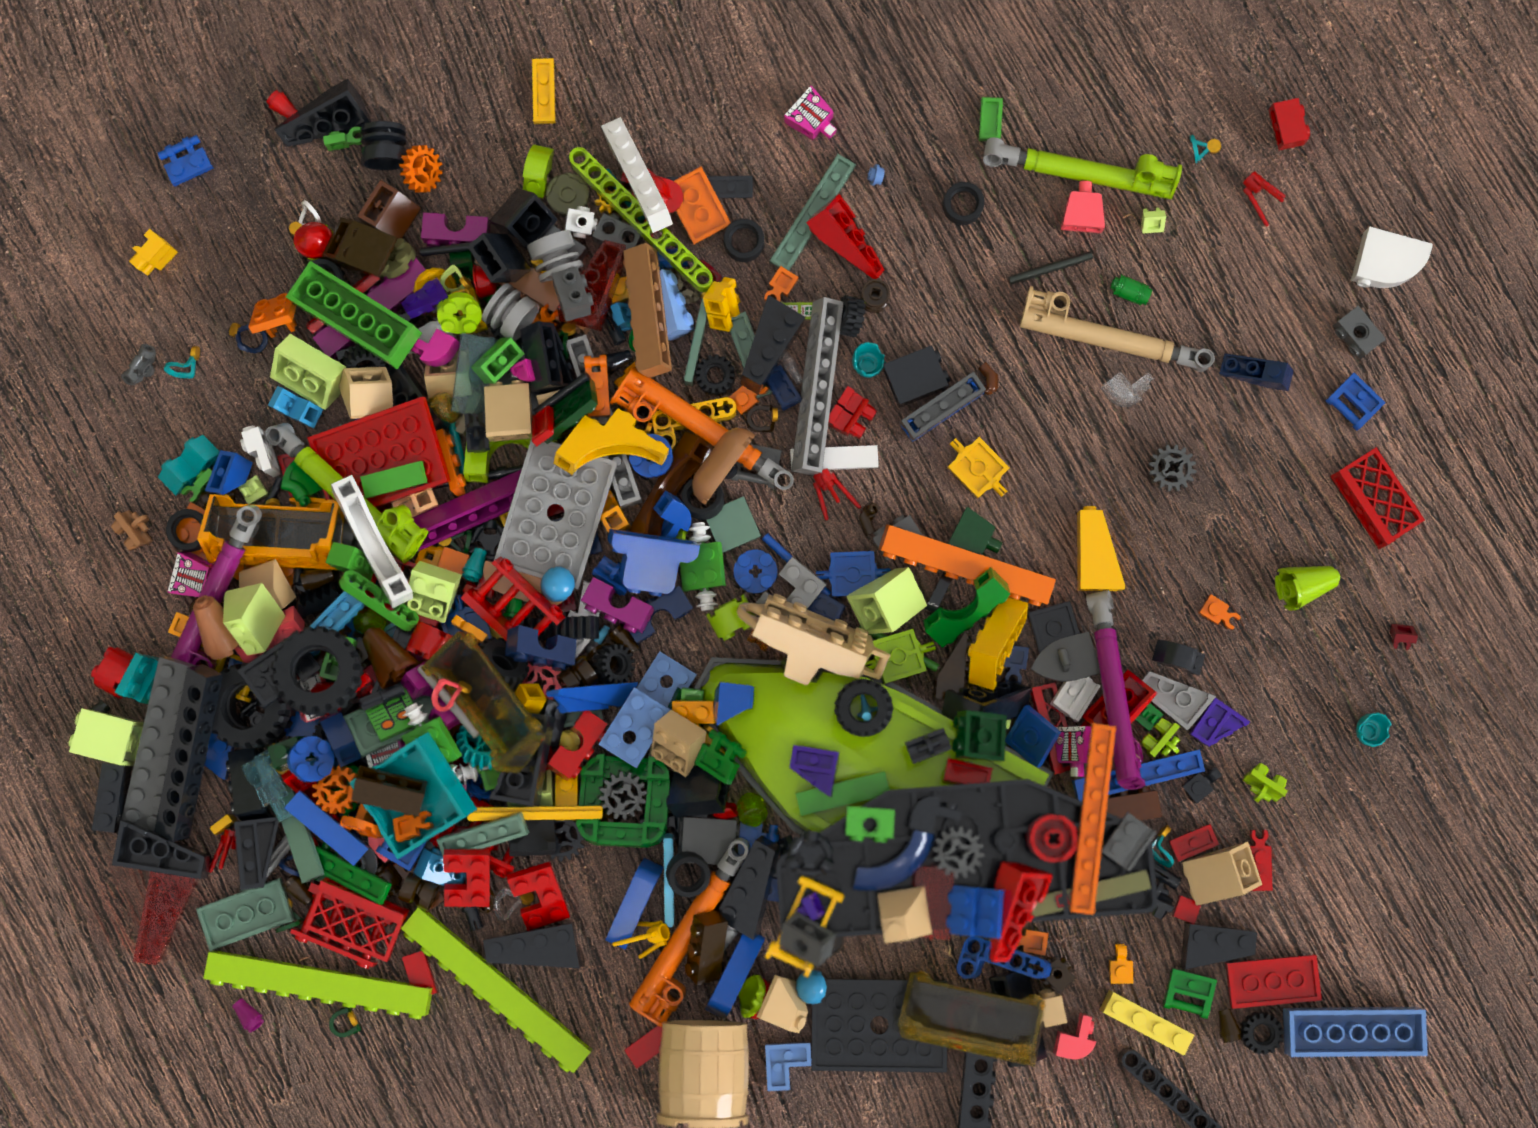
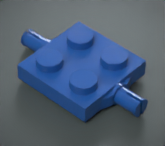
M874 551L831 552L829 570L815 572L816 575H819L820 579H829L832 597H846L886 574L882 572H890L891 570L890 568L877 569Z
M457 595L454 599L456 610L448 615L445 623L441 622L445 633L459 639L451 656L452 660L461 657L471 658L481 644H473L466 639L467 634L452 625L451 621L455 615L488 634L489 640L492 638L489 625L472 608L464 606L461 599L462 595Z

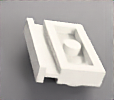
M1090 677L1063 682L1050 704L1067 717L1069 716L1073 719L1075 723L1079 722L1099 690L1100 685L1094 683Z

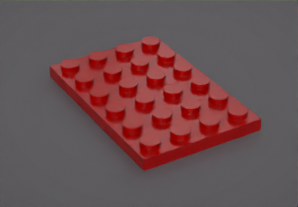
M419 397L307 437L310 448L343 478L350 475L353 476L363 497L365 495L361 476L423 461L428 483L366 498L374 507L451 482L426 397ZM323 489L326 500L336 501Z

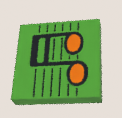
M405 689L404 696L390 700L386 705L381 704L365 711L380 742L416 727V725H408L410 721L408 716H402L406 713L404 709L413 704Z

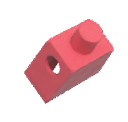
M1080 181L1079 192L1071 191L1068 196L1060 230L1102 233L1105 228L1102 195L1100 193H1092V182Z

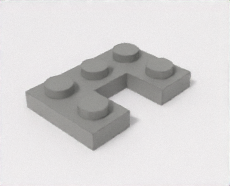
M794 557L788 561L779 573L781 577L795 587L786 601L792 604L794 602L801 603L807 607L806 609L809 608L827 585V583ZM765 591L756 603L765 604L770 593Z

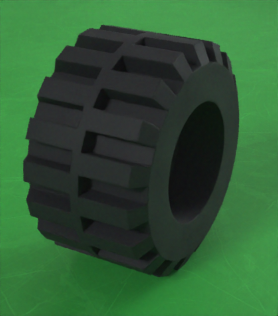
M492 637L490 640H484L467 664V672L470 674V680L474 682L473 685L480 688L482 693H487L491 697L513 695L518 685L524 681L529 672L528 661L517 662L513 660V657L505 656L506 641L503 638L497 640L495 637Z
M856 679L849 684L847 683L839 691L838 697L835 699L834 710L838 723L845 731L855 736L868 737L880 733L888 726L892 718L893 701L889 692L881 684L869 679ZM867 694L876 700L878 710L875 717L870 721L861 722L853 717L850 706L856 696Z

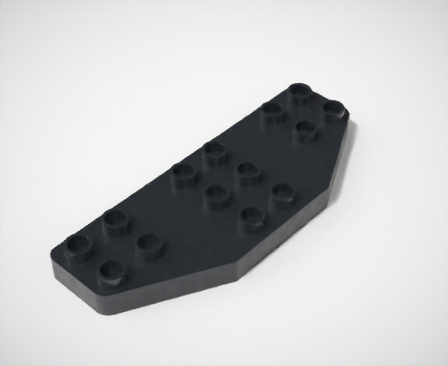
M1029 779L886 790L860 807L894 809L893 838H888V843L873 842L874 837L865 836L864 841L850 840V835H845L846 816L820 831L822 837L828 839L834 851L832 853L833 865L826 875L821 874L817 875L816 878H810L845 894L841 903L836 901L825 926L826 929L836 934L835 938L883 934L877 893L921 886L925 888L931 929H950L947 927L946 920L948 915L951 914L952 904L948 902V895L953 890V886L995 889L998 870L1002 862H1018L1049 872L1053 876L1047 894L1062 891L1064 910L1034 917L1031 922L1150 913L1156 908L1158 903L1151 840L1131 871H1127L1101 852L1098 876L1099 882L1145 870L1150 881V889L1095 902L1094 915L1070 912L1068 909L1067 889L1072 888L1076 850L1065 861L1053 863L1041 860L1030 850L1027 842V833L1035 819L1042 815L1055 814L1069 819L1074 824L1078 837L1082 802ZM941 796L939 806L943 807L944 802L957 805V810L962 811L960 821L936 816L933 833H931L936 834L935 839L942 840L941 832L944 831L949 834L950 827H953L955 832H958L960 826L963 827V833H966L968 829L972 830L971 837L978 835L979 839L976 843L983 844L984 846L979 849V852L983 853L984 857H978V861L982 865H974L975 873L968 870L966 878L961 873H959L957 878H954L952 871L949 875H945L946 868L938 869L937 866L940 864V861L933 860V857L937 856L938 852L931 849L920 868L903 882L877 891L852 890L857 866L875 867L888 863L896 858L906 847L912 830H916L908 828L912 809L924 797ZM1107 812L1102 848L1122 820V818ZM873 818L865 819L863 822L864 829L866 831H873L876 828V821ZM1005 828L1015 831L1019 838L1017 848L1011 852H1003L995 844L996 834ZM1056 833L1048 834V837L1050 838L1048 840V843L1057 842V840L1055 839V836L1057 835ZM958 836L962 844H971L965 837ZM950 839L944 844L943 851L948 850ZM816 840L804 841V844L810 847H815L819 843ZM935 840L932 848L939 846ZM956 846V850L952 854H948V856L954 855L960 859L961 853H964L966 850ZM789 851L778 859L776 865L781 930L802 886L798 884L801 874L792 872L786 860ZM974 853L969 854L967 857V865L971 862ZM794 854L799 867H803L805 863L801 854ZM821 855L816 860L815 867L819 869L826 856ZM951 859L945 861L949 866L958 868L955 861ZM806 887L801 899L815 891ZM816 892L826 912L832 899ZM800 900V903H799L797 909H798L799 907L803 906L801 900ZM825 914L813 921L820 925Z

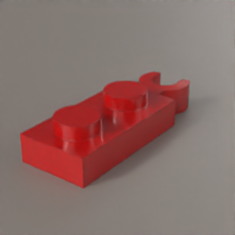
M1251 830L1250 839L1253 841L1254 846H1250L1262 882L1261 886L1252 891H1273L1271 846H1265V841L1268 839V831L1262 830V837L1258 839L1256 831Z

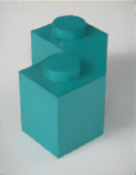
M204 435L190 438L184 444L185 448L181 456L174 460L168 459L161 466L162 470L158 478L175 496L180 494L184 487L193 486V483L196 481L195 478L202 470L211 469L215 465L220 451Z

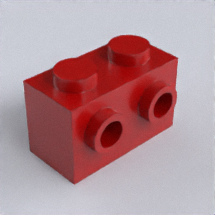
M1299 98L1273 103L1268 111L1278 150L1303 146L1309 140L1310 129L1308 125H1305V109L1303 104H1300Z

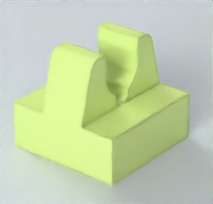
M1156 208L1155 211L1143 210L1142 234L1164 232L1165 210H1160V208Z
M257 475L238 487L247 504H255L268 495L266 488Z

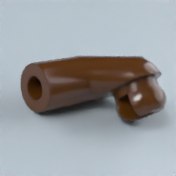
M985 362L978 370L986 377V385H984L986 388L985 394L991 395L998 389L999 377L989 364Z

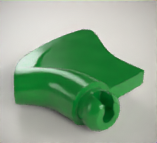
M294 461L286 469L281 482V489L289 491L301 507L308 506L311 503L309 496L323 490Z

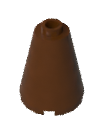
M371 627L364 632L362 642L379 686L382 689L401 682L406 672L420 665L414 656L383 629Z

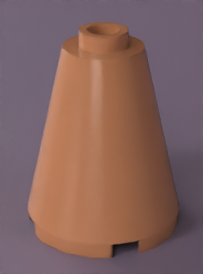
M205 595L199 597L195 601L193 610L205 654L214 660L234 654L233 649L238 646L241 649V646L223 624L224 608L212 596Z

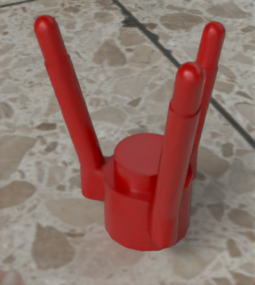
M1254 171L1244 180L1243 184L1246 188L1243 191L1249 197L1265 227H1268L1269 223L1252 192L1257 194L1262 189H1265L1280 202L1284 201L1285 194Z
M828 468L822 470V473L813 476L815 480L813 486L817 492L826 521L829 517L821 488L823 491L829 490L836 503H839L840 499L833 489V486L836 484L858 509L861 508V505L839 482L835 474L830 473Z
M224 830V835L221 836L219 846L211 862L209 873L213 872L221 852L219 869H223L229 848L235 849L234 831Z

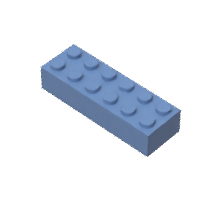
M1420 1007L1283 1008L1284 1054L1290 1057L1428 1056L1426 1010Z

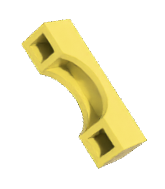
M1111 990L1108 991L1099 1009L1112 1018L1182 1055H1185L1194 1037L1192 1033Z

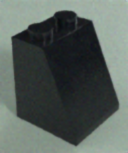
M517 188L489 221L500 233L508 234L512 241L528 251L527 245L542 238L558 219L536 194Z

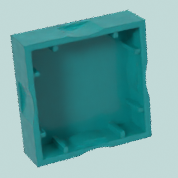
M429 732L413 740L372 768L428 781L420 813L422 811L432 813V816L425 819V824L430 822L434 824V827L430 830L422 828L420 829L421 836L400 843L396 841L392 819L406 814L363 804L376 821L380 833L397 860L477 810ZM356 778L349 782L353 789Z

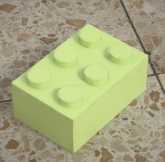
M289 334L275 348L270 378L326 410L340 396L339 384L343 369L346 366L305 343L303 340Z

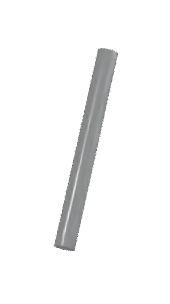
M423 664L417 670L434 690L438 680ZM444 687L438 694L446 705L452 698ZM454 702L450 709L473 738L479 736L481 732L459 705Z

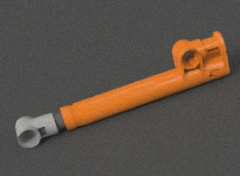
M636 367L630 370L610 401V404H618L640 422L650 421L659 409L714 447L720 438L729 431L654 379L639 373ZM621 397L629 401V403L622 400ZM642 406H646L649 409V415L644 419H641L637 414L638 409ZM749 444L737 462L743 464L748 470L754 468L758 471L759 476L781 490L789 489L794 482L793 475L768 458L766 460L761 456L762 452ZM780 474H787L790 477V483L787 486H780L778 484L777 478Z
M737 838L729 845L717 865V872H711L707 888L695 897L668 940L667 945H665L629 1002V1006L659 1027H662V1022L667 1021L672 1012L677 1010L686 995L685 986L672 976L688 952L693 915L715 910L725 894L724 892L727 891L731 884L729 878L735 876L751 849L750 843L744 838ZM742 844L745 848V853L742 855L737 854L734 851V845ZM670 989H677L680 993V998H673L670 995Z

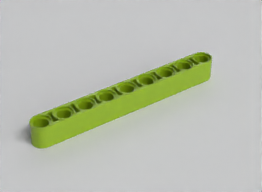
M581 147L574 148L569 155L572 168L696 290L707 292L713 283L710 270L668 229L663 228L659 230L662 233L659 239L652 238L651 234L653 232L647 220L643 224L636 222L637 217L644 216L637 199L587 150ZM579 156L585 157L583 163L578 164L574 161ZM594 171L601 173L598 178L590 177V174ZM609 186L616 188L615 192L611 194L606 193L605 189ZM624 201L632 203L627 209L620 207ZM670 246L678 248L674 254H669L666 250ZM691 261L693 263L692 268L684 269L682 267L683 262ZM700 276H706L709 281L706 284H699L697 279Z

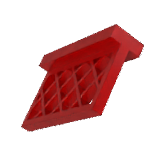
M1377 447L1330 476L1378 549L1391 544L1397 538L1425 521ZM1373 455L1377 460V469L1367 466L1369 456ZM1352 467L1361 469L1360 479L1353 478L1349 469ZM1366 471L1376 473L1374 483L1365 481ZM1381 474L1389 478V487L1379 485ZM1364 485L1374 488L1372 498L1365 496L1363 493ZM1378 489L1388 491L1387 502L1377 499ZM1393 493L1401 496V505L1391 503ZM1376 503L1386 506L1384 516L1378 515L1375 511ZM1391 507L1400 509L1399 520L1389 518ZM1405 511L1411 512L1416 521L1413 523L1405 522ZM1388 522L1398 524L1397 533L1393 536L1387 529Z
M328 877L322 879L305 929L388 962L409 909L387 900L384 901V904L379 905ZM323 894L331 896L335 905L325 909L321 901ZM346 903L352 905L355 914L345 917L341 905ZM337 908L341 919L331 923L327 911ZM366 912L372 913L376 922L366 926L361 914ZM319 914L323 915L327 924L321 928L312 924L314 917ZM357 916L362 928L352 932L347 920ZM388 920L396 923L394 932L386 934L382 923ZM343 922L348 934L343 936L337 935L333 928L334 925ZM378 925L382 937L372 940L368 928ZM364 931L368 943L363 945L357 943L354 934ZM384 939L387 945L386 954L378 952L374 943Z

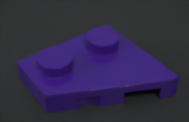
M436 277L434 280L426 282L417 292L408 295L401 304L412 319L425 312L428 313L435 310L434 305L439 304L441 300L443 302L447 299L448 294Z

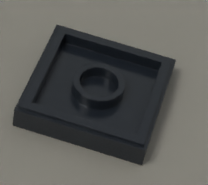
M1070 601L1027 613L1039 654L1044 648L1059 639L1080 634Z

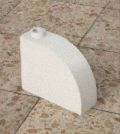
M1368 227L1363 232L1351 281L1357 282L1358 286L1365 288L1370 286L1376 288L1399 286L1410 280L1425 266L1433 244Z

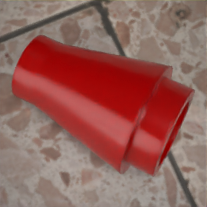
M278 90L274 91L266 101L271 110L287 119L298 111L287 96Z

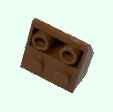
M380 180L357 217L367 226L393 235L398 239H403L419 214L421 207L397 189Z

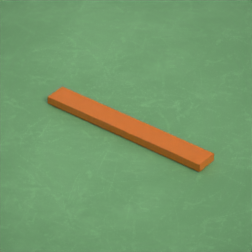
M1091 724L1070 912L1094 915L1116 726Z

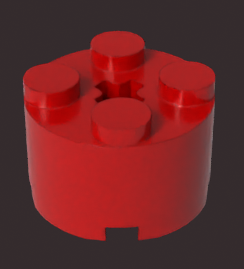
M419 621L407 643L406 650L446 667L459 639Z
M109 647L105 651L104 659L100 665H96L91 672V677L94 678V685L114 697L122 699L123 697L115 693V690L134 655L119 647Z
M1055 814L1042 815L1035 819L1028 829V846L1032 853L1041 860L1053 863L1065 861L1073 855L1077 848V830L1074 824L1064 816ZM1049 833L1057 834L1055 836V839L1057 840L1056 843H1048V840L1050 839L1048 837Z

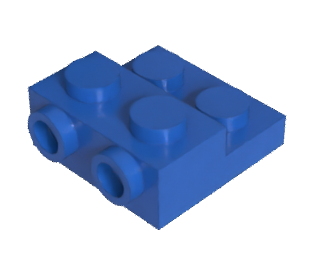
M953 886V890L948 895V902L952 904L951 914L948 915L946 920L947 927L950 928V934L1001 939L1004 890Z

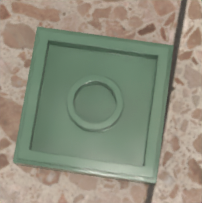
M744 496L724 504L717 516L706 520L715 541L722 544V553L761 537Z

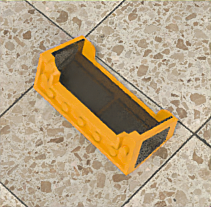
M226 494L209 495L197 538L209 563H215L219 552L222 551L221 548L224 542L230 540L231 536L229 534L237 519L239 509L253 504H235L231 497ZM323 501L320 503V508L256 505L261 510L262 516L256 524L248 543L243 545L245 552L243 557L240 558V565H259L276 559L280 567L338 570L325 563L332 543L342 544L344 514L337 501ZM247 509L245 511V518L248 521L254 519V514L251 510Z

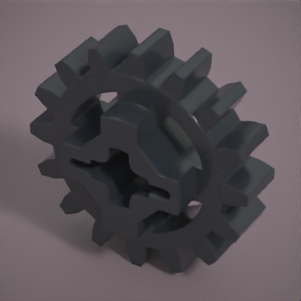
M554 820V825L558 822H565L562 828H555V833L561 834L565 831L566 837L571 841H563L561 843L559 842L560 837L555 834L556 851L555 855H551V859L553 860L556 856H559V861L562 862L564 856H567L568 860H572V853L579 856L578 848H585V845L581 843L584 839L574 820ZM573 827L576 829L578 838L573 837L571 831ZM564 846H573L570 851L561 852Z

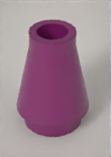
M243 998L233 1004L232 1008L235 1010L244 1030H248L251 1033L264 1023L263 1015Z

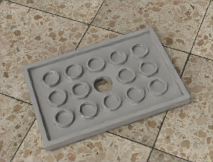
M531 438L494 560L501 556L511 561L516 571L542 578L550 568L555 566L564 567L574 576V588L579 589L618 462L603 457L596 458L581 466L571 475L554 464L555 453L561 444L554 442L546 444L543 442L536 446ZM553 504H559L564 509V517L557 522L550 520L547 516V510Z

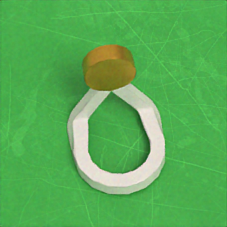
M306 200L301 202L303 210L299 221L293 222L289 226V231L293 236L297 229L304 225L302 223L307 209L314 216L315 222L322 223L318 213Z

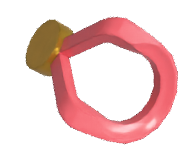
M440 679L432 692V704L438 711H448L453 706L460 692L468 694L472 687L464 681H459L457 684L447 679ZM447 684L457 688L449 703L442 707L438 702V694L444 685Z

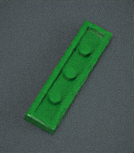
M315 846L325 873L324 876L379 905L384 904L392 883L357 865L353 866L347 860L320 846Z

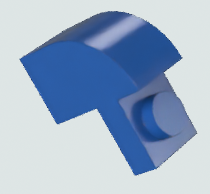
M665 490L653 509L664 519L661 536L676 538L680 528L688 532L691 525V514L678 497Z

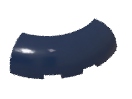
M912 830L906 847L890 862L875 867L857 866L852 890L877 891L903 882L913 875L924 863L932 849L936 834Z

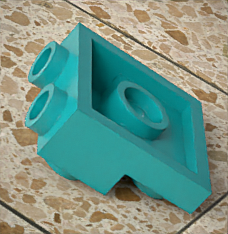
M135 653L115 693L123 697L133 698L140 703L148 704L159 658Z

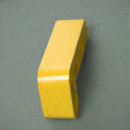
M729 397L691 404L700 411L704 408L711 411L709 417L716 422L731 420L736 415L735 401ZM726 404L730 408L729 413H725V410H722ZM714 406H717V410H719L718 416H715ZM659 410L652 418L654 433L664 438H670L673 441L671 448L674 452L677 447L675 431L687 428ZM660 417H666L668 424L663 427L658 426L657 420Z

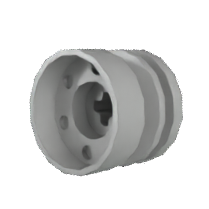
M570 230L547 235L527 245L528 252L533 261L543 260V263L535 268L536 272L546 271L538 276L540 282L553 281L552 273L573 267H578L579 270L583 267L582 260L572 261L579 257L578 252H567V250L575 245Z
M506 283L491 297L481 319L486 324H490L493 329L501 326V335L511 337L516 342L521 338L520 329L531 325L539 311V305L527 296L519 300L521 292L518 289L514 290L511 284Z

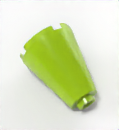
M1332 566L1284 567L1277 570L1279 575L1275 576V588L1279 600L1284 599L1287 604L1283 606L1289 611H1294L1337 587L1340 581V574Z

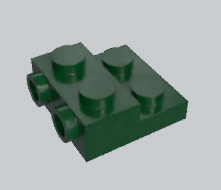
M969 710L957 712L953 719V727L957 729L956 738L952 742L955 758L1005 761L1007 715Z

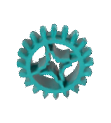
M482 712L479 718L473 715L472 722L481 733L476 738H473L464 726H460L459 733L456 735V745L462 754L460 758H463L465 764L470 763L472 768L479 765L481 771L484 766H488L490 771L493 765L500 768L501 761L507 762V756L516 741L517 734H515L513 725H510L508 719L495 718L492 713L489 716H485ZM497 733L504 738V741L499 740V737L496 736ZM470 741L473 742L475 746H477L476 749H473L469 745Z

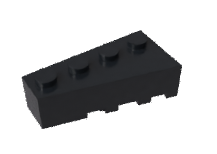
M575 922L483 940L487 963L564 968L582 967Z

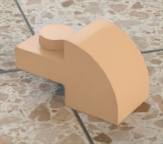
M432 488L392 502L393 507L399 505L407 506L411 511L412 517L439 506Z

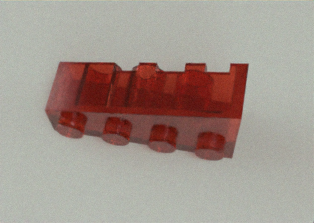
M604 240L590 260L589 266L581 273L586 278V293H591L594 305L590 306L591 315L566 321V323L598 331L602 330L624 268L623 251L626 250V245ZM559 304L557 307L559 321L565 322Z
M150 871L133 962L151 965L160 963L198 879Z

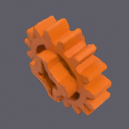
M427 145L412 146V149H406L407 155L401 156L404 163L399 164L403 168L400 176H405L403 183L409 184L408 189L415 190L416 193L430 192L431 189H436L435 182H441L438 175L443 174V171L439 170L442 162H437L439 154H433L434 149L428 148Z
M339 765L337 768L333 766L328 776L319 780L318 784L312 785L313 788L317 789V792L312 794V796L319 798L316 801V805L322 806L323 811H330L331 814L335 815L337 811L345 814V808L352 810L353 806L351 803L355 802L351 801L353 788L351 785L350 787L348 786L347 779L350 782L357 777L356 773H352L353 769L345 768V766L340 768ZM342 788L344 790L332 791L331 789Z

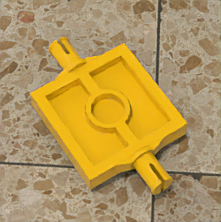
M980 437L966 447L957 438L949 444L958 452V455L947 468L977 499L992 488L1001 497L1008 492L999 481L1010 467Z

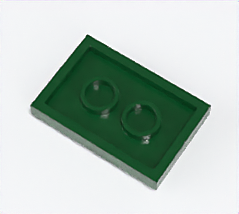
M592 379L551 407L554 409V434L544 441L546 444L560 438L566 429L575 426L580 418L595 410L598 401L595 382Z

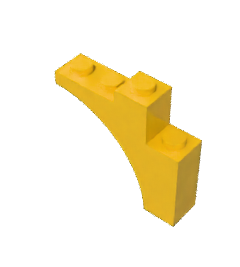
M617 408L604 426L596 419L584 415L556 451L554 464L573 475L581 466L596 458L626 454L643 457L662 466L667 459L669 448L661 441H656L648 436L643 430L635 428L637 419L629 412Z

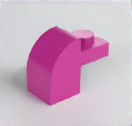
M436 329L429 343L418 338L411 351L421 356L419 359L426 365L439 367L453 359L461 343L451 335Z

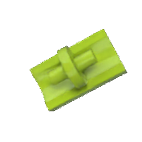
M1160 718L1153 726L1161 733L1160 737L1156 740L1147 733L1140 743L1147 750L1146 754L1149 757H1155L1164 746L1165 749L1161 752L1163 756L1167 757L1170 752L1177 755L1179 749L1176 745L1180 739L1175 736L1171 741L1169 740L1180 726L1175 722L1170 723L1164 718Z
M1259 763L1244 776L1243 781L1251 786L1249 790L1255 793L1253 798L1255 802L1258 803L1261 799L1267 802L1272 799L1277 802L1288 791L1285 789L1287 779L1281 775H1275L1272 780L1266 777L1269 769L1262 763Z

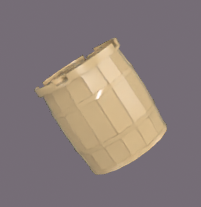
M674 1020L662 1022L658 1089L660 1112L657 1113V1123L677 1127V1123H689L688 1128L739 1127V1121L744 1122L743 1125H747L748 1115L745 1113L749 1078L747 1024L719 1020Z

